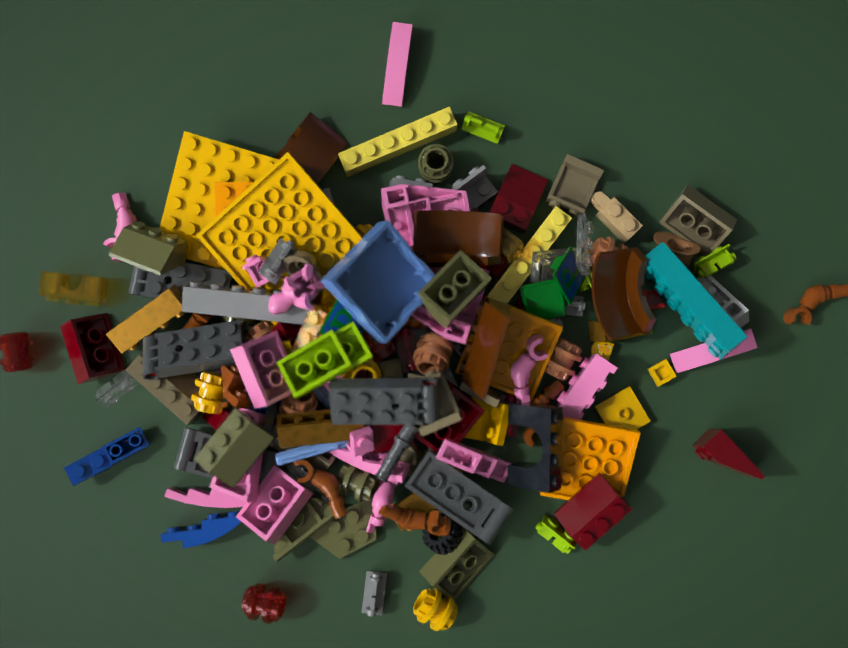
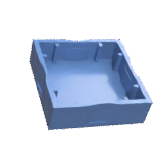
M387 220L378 222L320 281L376 343H387L407 322L413 311L423 305L418 292L435 274L413 253L406 240Z

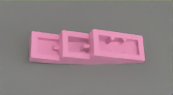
M392 23L382 104L402 107L413 24Z
M752 329L743 331L748 337L723 359L758 348ZM705 343L670 354L676 373L718 361L719 358H714L709 353V347Z
M448 439L444 440L436 456V459L472 474H479L488 479L490 477L502 483L507 478L508 465L511 464L494 455Z
M347 447L328 452L340 460L374 475L388 452L373 454V451L354 457ZM399 461L389 479L403 483L410 471V463Z
M171 487L167 489L164 496L183 503L204 507L235 508L243 507L246 502L213 488L211 492H207L197 487H192L186 493Z

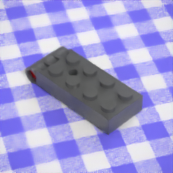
M184 263L162 275H157L134 266L128 294L154 299L174 284L183 293V286L190 284V281H201L203 285L211 286V283L224 284V287L232 288L234 278L226 270ZM168 278H172V282L170 284H167Z
M240 320L156 333L154 336L144 337L143 378L146 380H156L163 377L219 369L222 365H236L230 349L245 343L243 324Z
M435 378L332 379L330 381L328 389L332 425H422L423 422L434 423L439 419L437 380Z
M185 427L173 468L213 479V475L208 473L194 458L214 434ZM266 449L263 452L259 485L274 465L278 468L280 467L275 460V454L279 452Z
M429 450L405 484L406 488L489 545L514 510L448 463L436 459V455ZM467 500L472 501L471 507L465 506Z

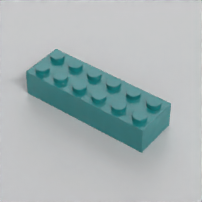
M664 242L645 255L648 263L644 278L650 280L654 284L655 291L668 300V306L681 315L682 322L686 326H691L695 331L694 335L700 342H705L709 347V353L714 358L723 359L748 337Z

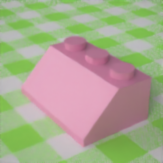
M277 331L230 349L255 409L267 407L292 394L276 363L287 356Z
M274 465L258 486L256 502H246L236 517L266 542L276 545L313 493Z

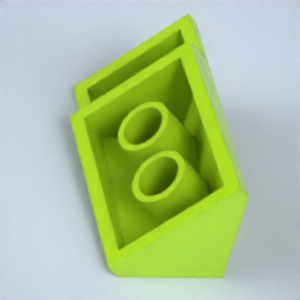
M351 322L336 332L330 330L276 363L294 398L297 399L372 359L373 355L354 322Z

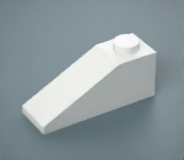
M712 276L706 279L704 277L702 279L697 278L700 284L740 328L749 322V310Z

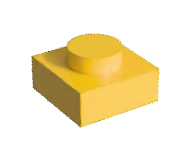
M667 359L647 369L657 387L677 377Z

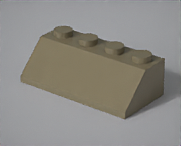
M143 352L125 370L186 425H192L203 413L195 409L194 401L191 400L192 393H199L200 389L199 386L195 385V379L200 378L195 372L163 377L156 380H146L143 378Z

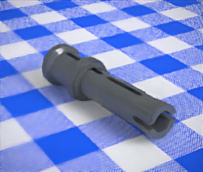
M403 425L399 434L394 436L395 442L375 474L378 479L383 482L388 481L406 448L411 447V441L415 434L420 432L418 425Z

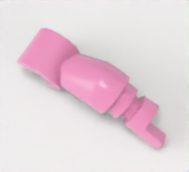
M125 192L112 195L115 210L119 211L117 213L118 218L116 219L117 226L114 232L116 237L109 238L103 243L111 248L123 227L137 221L136 216L129 209L130 204ZM112 257L113 261L122 262L121 260Z
M535 334L528 338L526 343L528 353H523L512 364L511 378L515 384L514 394L516 395L517 402H530L529 385L527 383H529L530 372L536 364L535 360H544L549 357L544 350L534 351L535 346L543 341V337L540 334Z
M379 479L380 483L372 501L373 513L369 519L367 533H374L375 526L384 525L386 518L378 514L382 506H389L393 503L395 487L398 484L397 481L388 479L387 482H383Z

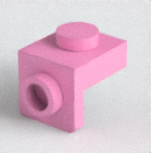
M257 254L246 259L247 264L242 266L244 270L247 269L256 287L269 282L268 279L258 273L267 259L265 255L260 257Z
M369 426L349 433L350 441L346 442V445L354 457L374 451L373 431Z

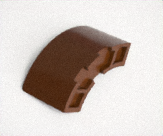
M309 112L288 139L286 145L274 158L281 159L287 152H290L316 184H318L338 158V153L343 151L347 142L313 113Z
M416 210L414 213L413 253L424 263L449 262L461 250L476 264H501L503 215L473 211Z
M637 247L599 252L595 258L592 271L593 304L601 328L611 341L649 334L656 321L646 296H642L641 292L648 259Z

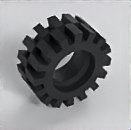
M451 519L450 532L441 540H438L437 535L429 533L427 529L423 530L422 533L425 535L422 536L424 544L438 555H447V551L449 553L453 552V547L457 549V542L461 543L462 539L459 536H463V532L460 531L462 527Z

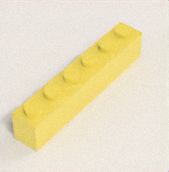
M447 107L338 153L347 177L456 132L457 122L450 107Z
M555 206L487 297L508 303L532 272V264L534 269L546 252L544 251H548L572 217ZM534 252H541V253H543V254H540V256H539V254L536 255V256H538V257H537V259L534 257V261H533V253H534Z

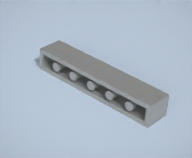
M190 281V284L183 286L182 312L308 325L311 321V310H306L293 304L284 314L274 315L270 313L268 307L270 297L274 293H282V290L265 292V288L255 287L253 290H246L244 286L233 285L232 288H227L221 283H211V286L203 285L201 281Z

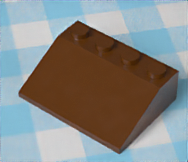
M486 297L484 303H479L477 314L480 317L478 323H473L471 334L474 337L472 342L468 341L465 353L468 354L466 361H462L459 373H462L461 380L482 399L486 398L510 320V304Z

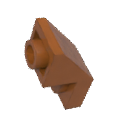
M222 365L223 397L235 408L251 410L253 404L248 397V393L244 391L245 384L237 365Z

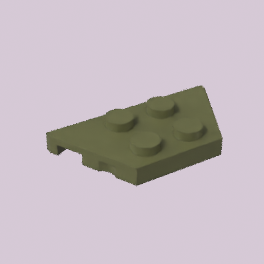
M313 496L310 497L285 533L274 545L275 555L273 557L276 562L282 560L334 519L330 505Z
M373 498L369 501L363 500L347 507L346 515L332 519L310 538L339 559L377 539L376 526L374 533L366 532L370 516L373 513Z

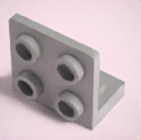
M485 165L480 168L476 166L469 172L467 178L464 180L460 178L452 185L454 190L466 191L470 211L473 208L478 209L498 194V191L486 177L487 167Z

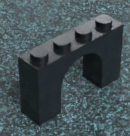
M531 402L509 403L508 424L526 426L533 429L542 441L543 454L537 465L523 462L509 464L508 486L545 493L561 490V465L563 462L561 455L563 442L562 422L564 419L562 406Z

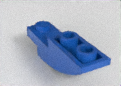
M138 427L64 467V470L72 485L76 486L126 460L150 444L142 429Z
M240 511L228 512V516L220 517V513L209 514L206 519L201 521L202 527H200V524L188 525V529L180 530L179 526L167 528V532L161 534V543L182 540L183 548H188L215 540L242 522L236 517Z

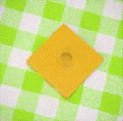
M630 386L594 406L603 423L607 425L637 430L651 422Z

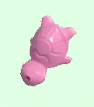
M305 264L302 270L294 273L291 277L285 278L282 293H274L269 299L268 307L270 313L274 315L284 314L290 309L292 304L306 310L314 309L310 302L314 300L319 290L326 287L313 272L314 269L311 264Z

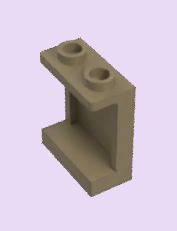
M567 154L545 202H548L552 208L557 206L559 209L568 211L567 214L572 217H583L604 170Z
M434 369L424 374L425 377H432L437 380L439 419L434 423L423 422L422 425H419L421 436L437 431L463 418L443 370L437 372Z

